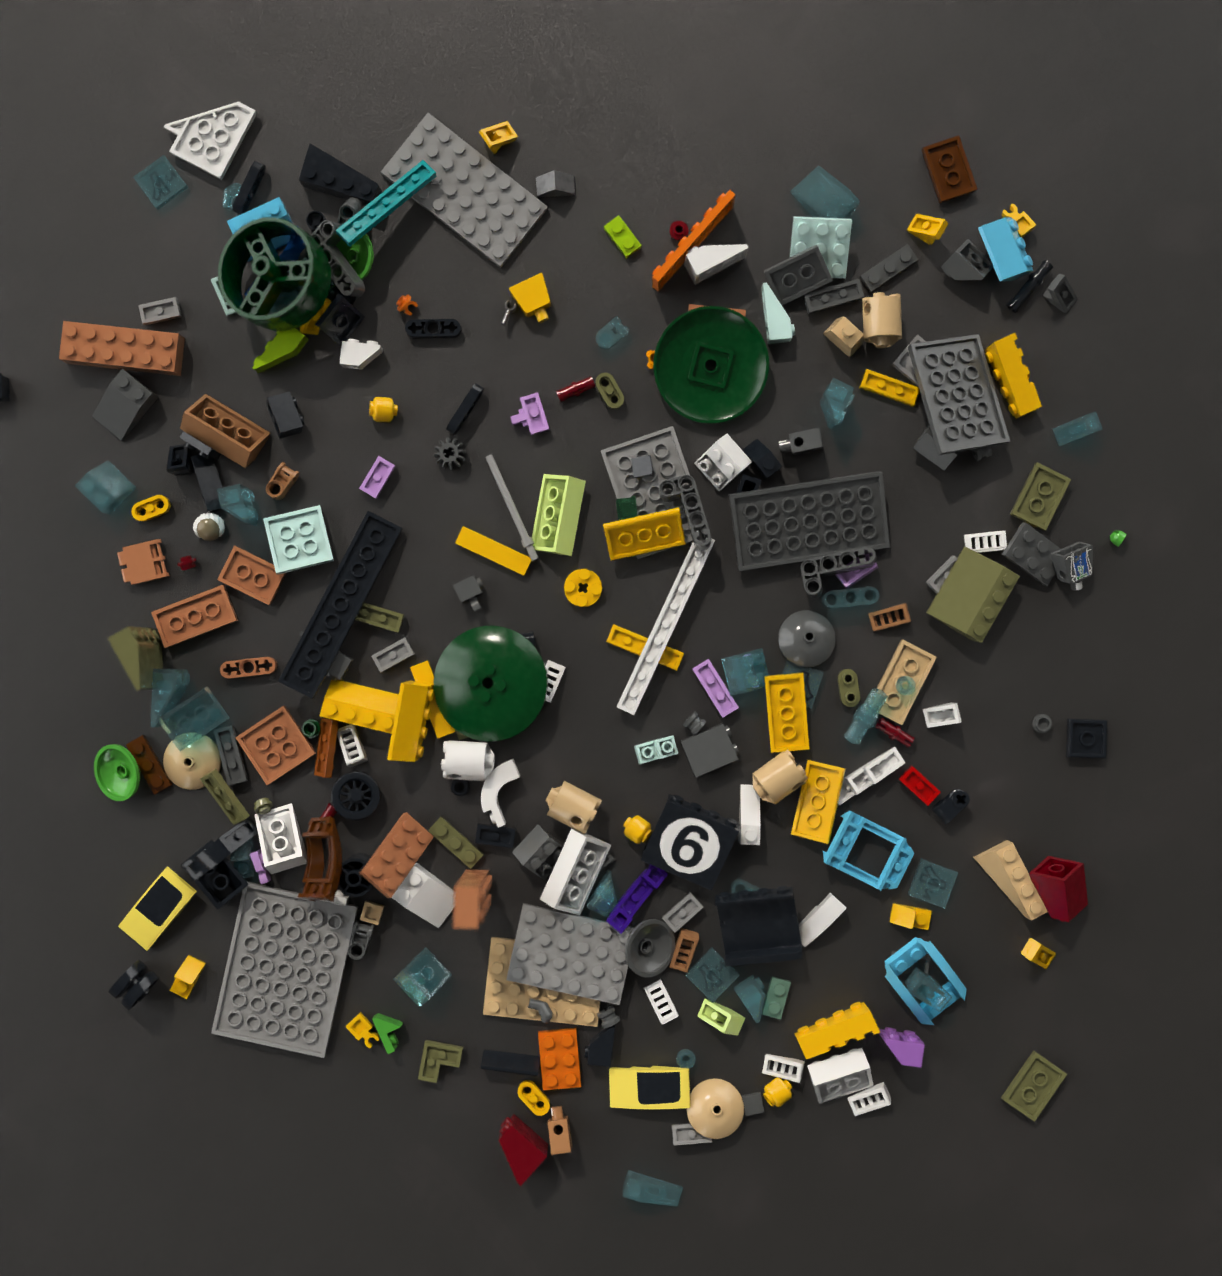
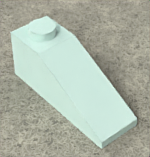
M763 283L761 292L767 344L790 342L792 336H795L794 324H791L790 317L769 285Z

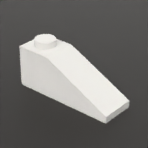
M740 784V830L738 842L743 845H760V797L754 790L753 785Z

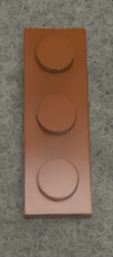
M321 718V732L318 739L314 775L332 778L338 721Z

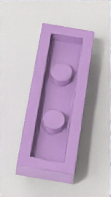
M709 659L692 668L722 718L739 708Z

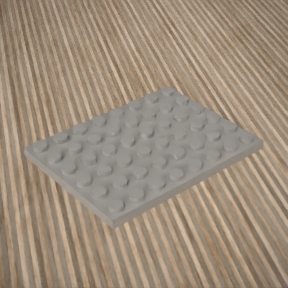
M248 882L249 885L242 891L211 1034L325 1058L358 906L352 904L343 906L320 900L314 902L299 898V893Z

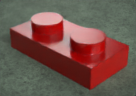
M910 766L898 779L927 806L941 792L913 766Z

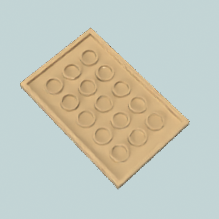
M491 937L483 1015L541 1021L538 1010L528 1008L530 998L548 1003L553 1013L550 1022L598 1027L597 1013H599L600 1001L506 980L515 939Z

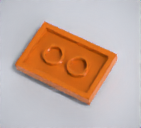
M577 1028L538 1031L543 1090L581 1087Z

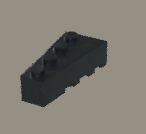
M311 143L309 144L299 177L303 187L345 200L355 197L365 206L381 194L378 183Z

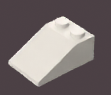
M747 244L706 245L700 248L695 246L687 251L688 254L686 255L684 266L696 285L744 259L748 246Z
M292 803L271 809L266 814H255L264 867L270 874L306 864V849Z
M418 863L412 867L392 896L403 907L437 928L441 926L454 909V890Z

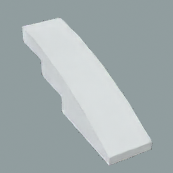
M896 747L891 748L843 779L838 805L843 804L854 795H858L872 784H876L905 764Z

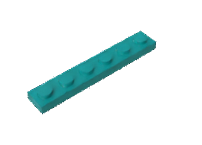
M422 160L336 230L337 235L349 246H352L437 177L436 172Z

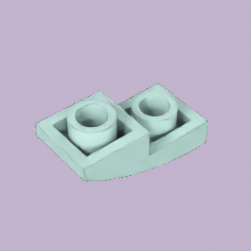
M673 735L634 746L639 764L678 754Z

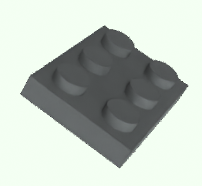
M817 244L764 270L768 282L781 305L833 281Z
M1022 522L1002 555L1039 583L1048 586L1056 573L1051 553L1060 550V548L1030 525Z

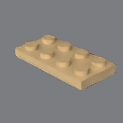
M902 639L867 708L903 725L937 657Z

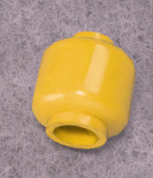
M375 397L373 401H370L369 416L374 421L391 422L393 416H397L398 407L394 404L392 398Z
M639 815L627 818L623 824V827H625L624 835L636 844L645 843L653 832L651 824Z
M774 1078L764 1087L765 1093L763 1096L772 1107L774 1105L781 1107L792 1098V1086L786 1079Z

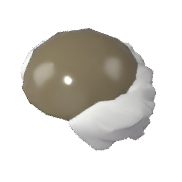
M207 512L196 518L193 524V531L199 538L205 541H213L223 535L225 524L219 515Z

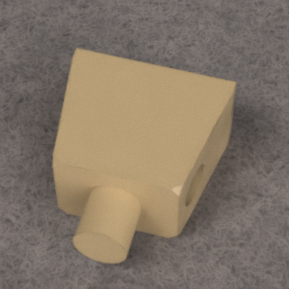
M844 316L836 319L823 333L849 358L863 344L864 334Z

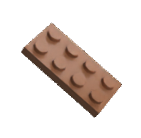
M225 585L215 587L151 612L164 648L174 646L238 621Z
M407 812L403 813L360 874L383 895L391 898L434 836Z

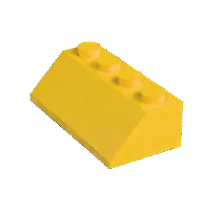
M331 680L323 700L320 717L392 734L399 694L342 680Z
M412 680L401 683L387 760L415 762L422 758L424 753L422 742L427 736L426 720H429L431 714L429 703L434 697L433 685Z

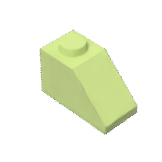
M704 999L697 1015L724 1034L737 1036L745 1020V1017L734 1010L708 999Z

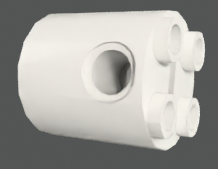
M444 741L443 753H445V759H442L441 762L443 778L485 781L487 776L494 770L495 755L487 742Z

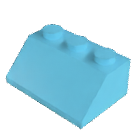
M280 197L227 221L232 234L245 224L264 217H276L293 224ZM290 235L272 238L271 241L275 249L288 244Z
M1005 217L978 228L1000 282L1013 281L1033 271V261L1025 251L1026 244L1024 239L1019 236L1017 231L1019 227L1015 219Z

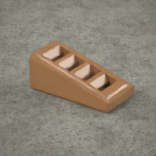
M907 603L868 613L873 632L911 622ZM898 609H902L904 616L902 620L900 619ZM891 611H894L897 620L895 622H893ZM883 613L887 614L888 624L885 623ZM876 615L880 617L881 626L877 624Z
M684 928L680 929L669 968L688 973L699 941V933ZM681 944L690 946V949L682 947ZM679 952H682V953L688 954V956L681 955V954H678V953H679ZM676 959L686 961V964L677 962Z

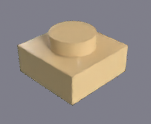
M366 900L360 920L379 925L384 905Z

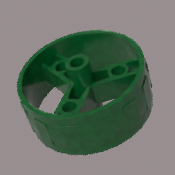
M264 217L245 224L228 240L219 260L218 283L226 303L240 316L265 329L287 331L307 323L321 309L329 293L331 268L323 248L311 235L287 220L276 217ZM282 235L302 237L307 247L309 260L281 262L271 239ZM252 256L254 260L252 270L258 276L243 300L241 287L243 271L248 259ZM297 286H304L298 297L288 307L268 315L281 291L290 293Z

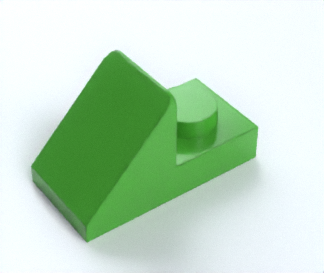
M377 1013L372 1020L387 1054H390L396 1050L398 1044L395 1033L391 1032L400 1028L403 1022Z

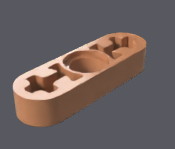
M272 657L226 661L221 665L220 673L225 678L271 674L277 669V661ZM266 660L272 663L269 671L267 668H259L260 672H258V664H266ZM247 662H251L254 666V670L251 673H247L244 670V665ZM229 664L230 667H239L241 675H239V671H232L230 675L229 672L225 671V668H228Z

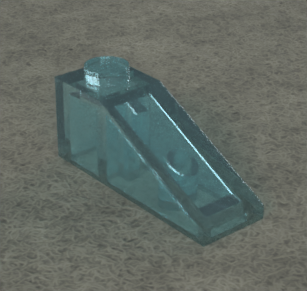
M628 1170L622 1194L623 1197L638 1202L678 1206L683 1187Z

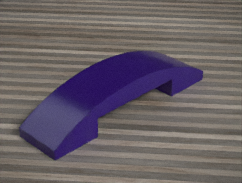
M650 864L624 893L606 922L619 934H622L633 920L632 917L651 892L659 887L668 874L664 870Z

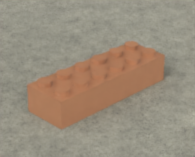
M63 321L59 359L67 364L181 376L185 338L179 333Z
M466 869L455 885L453 928L478 929L480 924L483 923L492 903V894H488L492 887V875H489V870Z

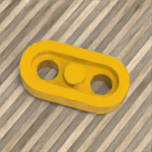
M155 495L134 504L131 513L136 520L145 522L167 513L170 510L171 503L167 497ZM160 502L164 503L163 508H159ZM145 509L146 514L142 516L141 510Z
M525 1080L519 1084L517 1091L519 1098L535 1115H545L550 1109L548 1097L530 1080ZM529 1087L531 1091L527 1093L524 1091V1088ZM542 1101L544 1105L540 1107L537 1105V1102Z

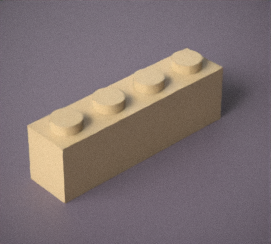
M1006 840L973 857L1026 918L1033 920L1048 912L1013 842Z

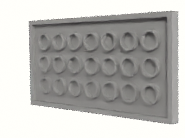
M430 113L425 115L381 171V174L394 184L424 160L436 172L437 177L411 198L500 268L548 209V206Z

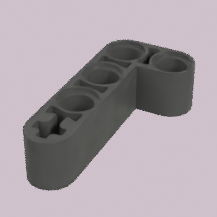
M325 220L311 236L319 243L328 257L331 279L342 294L361 297L365 292L364 282L336 246L341 241L336 230L342 224Z
M682 475L663 481L659 486L661 500L672 502L681 499L695 548L700 551L707 550L711 545V533L694 478L690 475ZM689 483L691 488L684 489L682 484ZM666 488H670L673 490V492L671 494H665L663 493V490ZM695 501L697 505L689 507L687 502ZM698 518L702 520V523L694 525L692 523L693 519ZM701 531L703 539L705 540L704 543H702V541L699 540V532Z
M863 547L805 560L801 564V573L806 593L812 598L819 597L823 593L822 577L874 566L877 561L875 551L870 547ZM865 554H869V561H866ZM857 555L859 556V561H860V563H858V564H857V558H856ZM850 557L853 559V563L851 565H844V559ZM832 561L834 567L828 570L825 569V563ZM813 565L815 566V571L813 573H806V567ZM811 584L819 585L816 592L809 591Z

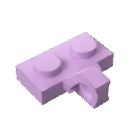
M538 392L520 397L522 409L518 410L519 414L510 416L512 425L522 423L523 427L528 426L531 435L548 431L549 426Z

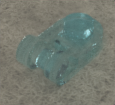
M618 316L597 332L596 343L600 348L608 349L630 332L627 326L624 327L621 323L622 320ZM614 327L619 331L616 334L611 331Z

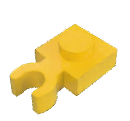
M1010 205L1009 209L1012 213H1008L1005 209L1003 210V218L1012 217V219L1016 220L1019 227L1017 231L1020 237L1023 238L1035 229L1036 224L1024 211L1019 214L1016 205Z
M361 1012L345 1026L358 1041L363 1037L368 1048L373 1046L369 1038L373 1037L376 1041L380 1039L378 1033L370 1031L373 1025Z

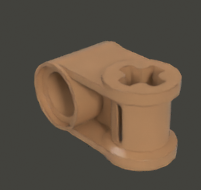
M282 462L266 486L267 494L275 500L283 499L297 481L300 472L290 469L286 466L285 462ZM275 486H280V492L276 495H273V488Z

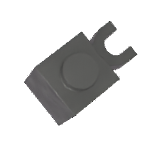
M473 575L453 585L461 603L469 600L475 612L482 609L477 599V596L483 594L482 589L485 588L480 577L476 578Z

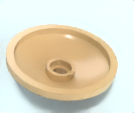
M196 732L184 733L174 738L167 746L163 758L164 770L168 778L178 787L187 790L205 787L200 778L215 769L219 772L222 763L217 744L208 736ZM188 758L192 762L190 766L186 764Z
M707 1079L697 1084L691 1091L690 1108H686V1112L691 1126L699 1134L711 1139H721L731 1135L740 1126L744 1115V1103L739 1091L731 1083L722 1079ZM715 1106L720 1107L719 1113H714L713 1108Z

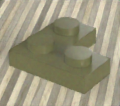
M425 1040L418 1080L437 1083L441 1064L459 1068L463 1047Z

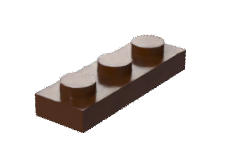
M145 735L126 744L154 795L173 785Z

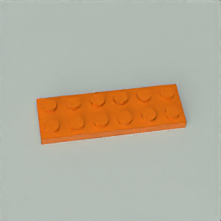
M731 190L719 196L716 206L713 209L710 207L703 216L705 218L700 223L696 222L691 228L692 233L680 240L676 251H671L665 258L666 262L662 266L658 265L652 273V287L657 292L684 264L688 254L687 251L695 246L699 247L734 207L736 194Z

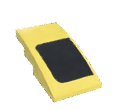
M166 867L118 927L148 951L173 920L179 916L197 891L172 869Z
M632 1066L631 1068L611 1067L609 1069L611 1108H690L689 1068Z

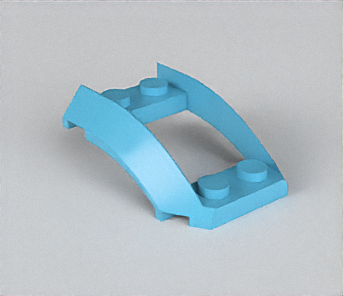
M852 811L841 815L843 820L827 852L823 851L824 863L880 891L886 888H897L914 855L912 848L906 841L907 839ZM862 828L896 844L879 878L846 862Z
M915 937L885 960V978L921 1024L934 1025L931 1020L956 1000L962 997L965 1001L966 987L931 941L927 942ZM928 953L948 979V982L918 1004L898 976Z

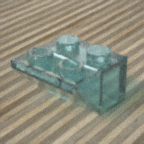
M835 378L827 385L820 400L827 425L831 429L842 422L846 415V412L843 410L844 408L847 409L855 396L852 394L853 387Z
M241 484L217 489L220 506L223 510L246 524L257 526L256 520L259 517L257 510L253 508L254 495L252 490Z
M762 648L721 659L730 696L765 687L764 676L770 675Z

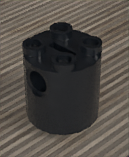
M357 853L342 863L338 888L343 894L349 897H360L374 887L360 874L372 856L365 853Z

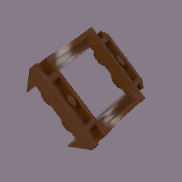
M315 817L309 821L307 833H302V837H305L307 862L302 881L305 883L303 893H299L298 897L314 902L316 900L333 902L342 871L340 838L334 818ZM321 838H327L329 844V864L326 878H322L324 850Z

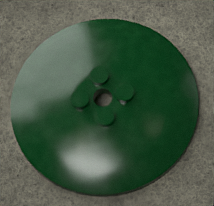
M720 306L695 308L677 317L661 335L654 354L653 368L655 381L664 400L680 415L701 423L725 422L746 412L761 395L769 373L768 350L759 330L742 314ZM710 359L716 362V368L713 371H709L705 367L706 361Z
M481 626L462 633L445 648L435 669L434 694L440 712L454 729L472 739L500 741L518 735L535 721L546 700L548 677L540 653L526 637L509 628ZM486 678L493 680V686L490 689L484 686Z

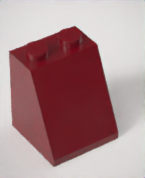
M1048 856L1029 873L1051 918L1062 922H1070L1088 905L1084 863Z
M513 1114L511 1118L506 1117L501 1123L499 1142L515 1179L521 1186L547 1157L548 1143Z

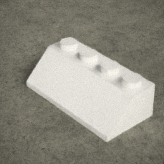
M571 828L540 900L554 909L580 915L611 845L589 834H583Z

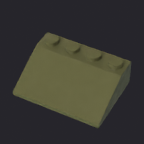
M963 547L957 561L951 568L948 577L943 582L940 591L935 596L926 613L968 639L982 643L1020 576L1005 566L967 547Z
M128 626L108 638L136 691L155 690L164 687L162 644L160 642L161 637L156 629Z

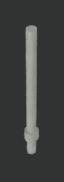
M493 455L486 456L487 463L522 538L521 543L527 549L531 561H535L539 557L533 546V539L529 537Z

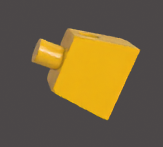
M542 272L509 288L511 296L527 318L535 315L538 323L549 319L545 309L551 307V302Z

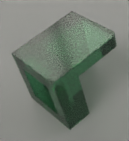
M635 496L616 499L618 521L637 517Z

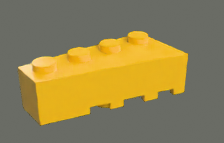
M1013 333L993 342L985 349V356L987 362L991 363L995 380L999 381L1001 385L1000 391L1002 396L1007 398L1010 413L1017 419L1039 409L1042 405L1034 383H1029L1030 371L1028 366L1022 364L1023 352L1021 348L1016 347L1014 340L1018 338L1016 333Z
M856 1002L845 1011L838 1010L834 1012L830 1018H821L810 1027L803 1026L799 1028L795 1036L806 1060L830 1051L833 1045L834 1047L845 1046L849 1039L861 1040L865 1038L864 1035L872 1031L873 1034L880 1033L867 1005L864 1002Z

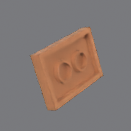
M234 545L217 580L267 605H271L286 573L277 575L274 564Z

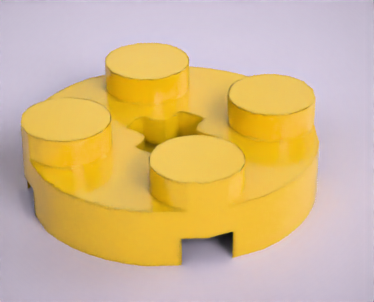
M588 569L575 570L566 578L564 584L565 596L573 605L579 607L591 606L600 598L602 592L601 580L596 573ZM580 583L588 585L586 593L578 591Z

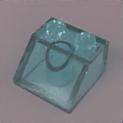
M109 461L87 472L75 485L102 513L109 515L136 488Z
M425 947L393 980L420 1007L439 990L452 974Z

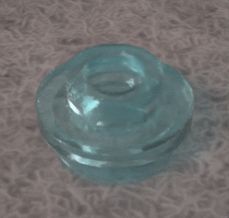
M902 676L896 682V689L902 695H910L915 690V681L909 676ZM904 682L908 683L907 689H903L902 684Z
M689 1049L679 1051L676 1057L677 1064L681 1068H691L696 1061L695 1054ZM683 1056H689V1060L683 1061Z

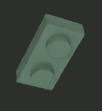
M771 976L762 1015L781 1020L791 984L789 980Z

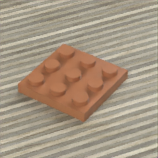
M285 705L235 737L266 785L271 784L316 754Z

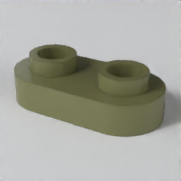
M599 374L595 381L597 390L610 409H619L624 403L623 393L611 374ZM604 380L609 383L606 387L601 384ZM617 397L618 402L612 403L611 398Z
M843 669L837 676L840 700L843 705L854 707L860 701L857 674L851 669ZM846 675L851 676L850 682L845 681ZM849 694L854 696L852 701H849L847 698Z

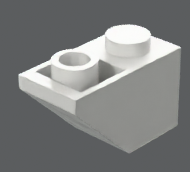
M356 339L342 341L340 365L343 368L363 369L383 353V348L376 341H367V343H359V340Z

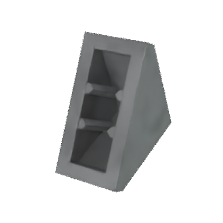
M553 170L536 177L537 197L575 195L574 175Z

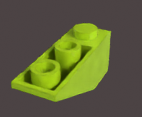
M296 328L287 331H277L273 341L270 340L266 344L263 354L256 357L252 368L260 373L298 355L309 339Z

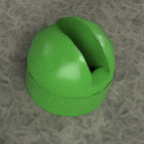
M1115 530L1110 535V541L1119 547L1127 534L1123 531Z

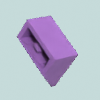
M885 1027V1030L879 1029V1035L902 1065L921 1068L925 1044L915 1032L910 1030L896 1032V1029Z

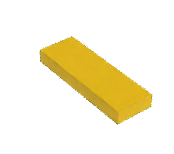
M869 369L865 370L859 387L914 407L920 391L919 387Z

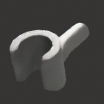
M509 300L505 302L506 311L501 322L504 326L509 315L517 309L516 303L513 308H508Z

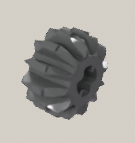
M446 437L445 444L442 440L439 441L441 448L438 446L434 447L439 452L434 453L433 456L439 458L436 461L438 465L443 463V469H446L449 464L450 470H454L453 464H456L459 468L461 465L458 461H465V458L460 455L466 454V450H460L464 445L463 443L457 444L458 440L456 438L451 443L450 438ZM452 449L454 456L447 458L446 451L450 452Z

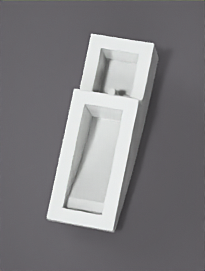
M831 893L800 922L799 931L801 943L804 947L826 930L846 909Z

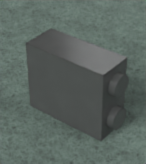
M723 723L680 741L695 777L738 760L739 750L735 743H731L729 738L732 736L731 731Z

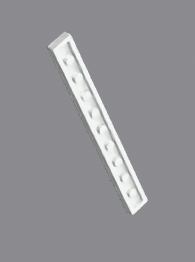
M699 533V540H701L702 543H704L705 540L703 539L702 534ZM711 538L710 547L704 551L696 549L692 542L616 706L617 708L632 715L635 714L715 542L714 539Z

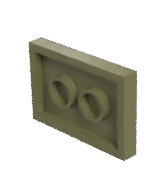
M1036 462L1010 515L1042 531H1046L1071 479Z
M1033 1050L1001 1098L1035 1122L1067 1073Z

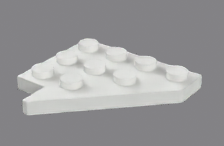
M235 102L165 124L164 128L167 131L177 135L169 152L222 180L257 112L240 102Z

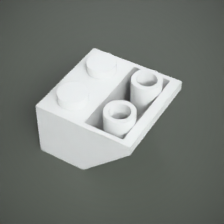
M726 433L694 464L714 487L721 491L749 466L752 461Z

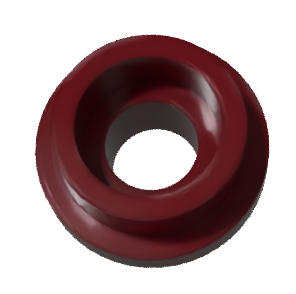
M675 221L671 224L669 233L673 239L681 240L684 236L688 235V226L683 221ZM681 227L683 231L678 233L675 229Z
M191 555L180 558V562L177 565L180 566L181 570L190 569L196 566L195 562L197 559L192 558Z

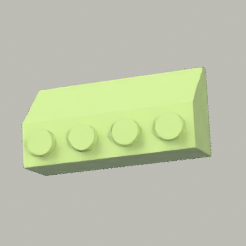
M543 475L532 533L533 546L536 551L572 556L585 480L564 475Z

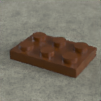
M959 135L922 148L939 203L977 191V186Z

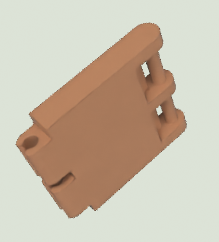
M161 539L122 547L123 551L118 552L117 555L120 566L127 565V568L121 569L124 583L131 582V585H136L170 576L165 567L164 560L166 558L162 554Z

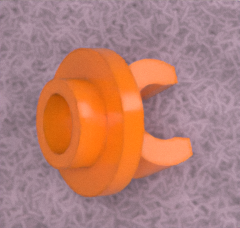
M409 294L406 296L402 295L397 301V310L399 312L404 311L407 315H412L408 310L409 305L418 306L415 301H411Z

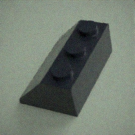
M210 840L196 853L189 857L185 862L197 856L199 853H201L203 850L209 847L212 843H214V841ZM227 857L194 881L217 910L249 885Z

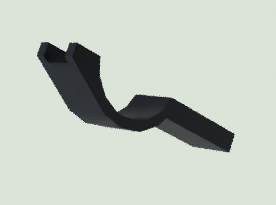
M246 818L219 837L197 856L185 862L181 867L187 870L192 877L191 880L194 882L257 835L258 830L249 818Z

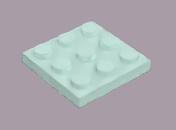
M793 216L790 257L817 244L831 277L846 279L852 219Z
M320 505L263 518L277 575L334 561Z

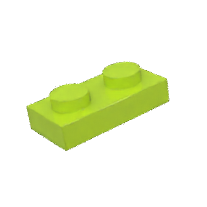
M619 215L604 226V230L626 259L642 247Z

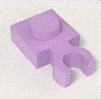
M261 849L250 853L255 871L258 872L260 883L264 884L271 881L270 874L264 867Z

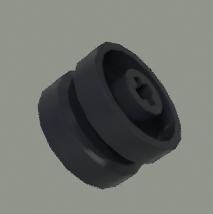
M137 960L108 991L115 999L128 992L121 1002L128 1010L140 1002L159 980V977L153 971L146 973L140 978L147 967L141 960Z

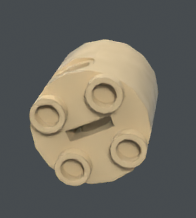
M878 292L874 293L873 297L862 298L864 341L873 343L876 348H888L902 339L901 295L891 294L885 296V293Z
M789 750L781 752L752 773L753 788L762 800L776 805L806 783L808 779L806 772L800 764L796 766L795 758Z
M564 781L562 786L552 787L545 801L549 806L548 816L585 834L590 825L588 823L594 819L597 813L596 810L602 800Z

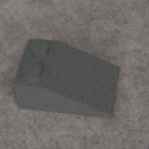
M122 369L109 384L92 417L123 441L159 397L132 374Z

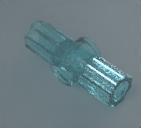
M872 688L863 705L861 704L857 708L853 717L854 720L844 734V737L849 742L859 745L867 730L875 724L879 715L878 712L888 698V695L882 690Z

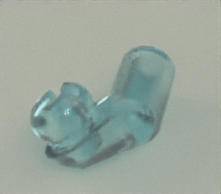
M233 183L224 189L221 207L231 209L232 200L237 197L242 186L241 184Z

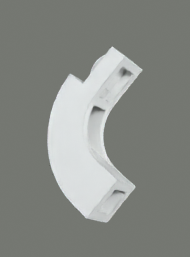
M514 758L498 765L488 775L482 787L481 805L483 812L491 810L492 813L489 814L493 825L497 824L498 828L506 824L498 802L499 791L504 784L520 777Z

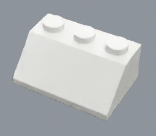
M863 1048L851 1049L847 1053L833 1055L829 1059L814 1061L812 1064L807 1065L819 1104L874 1086L870 1066Z

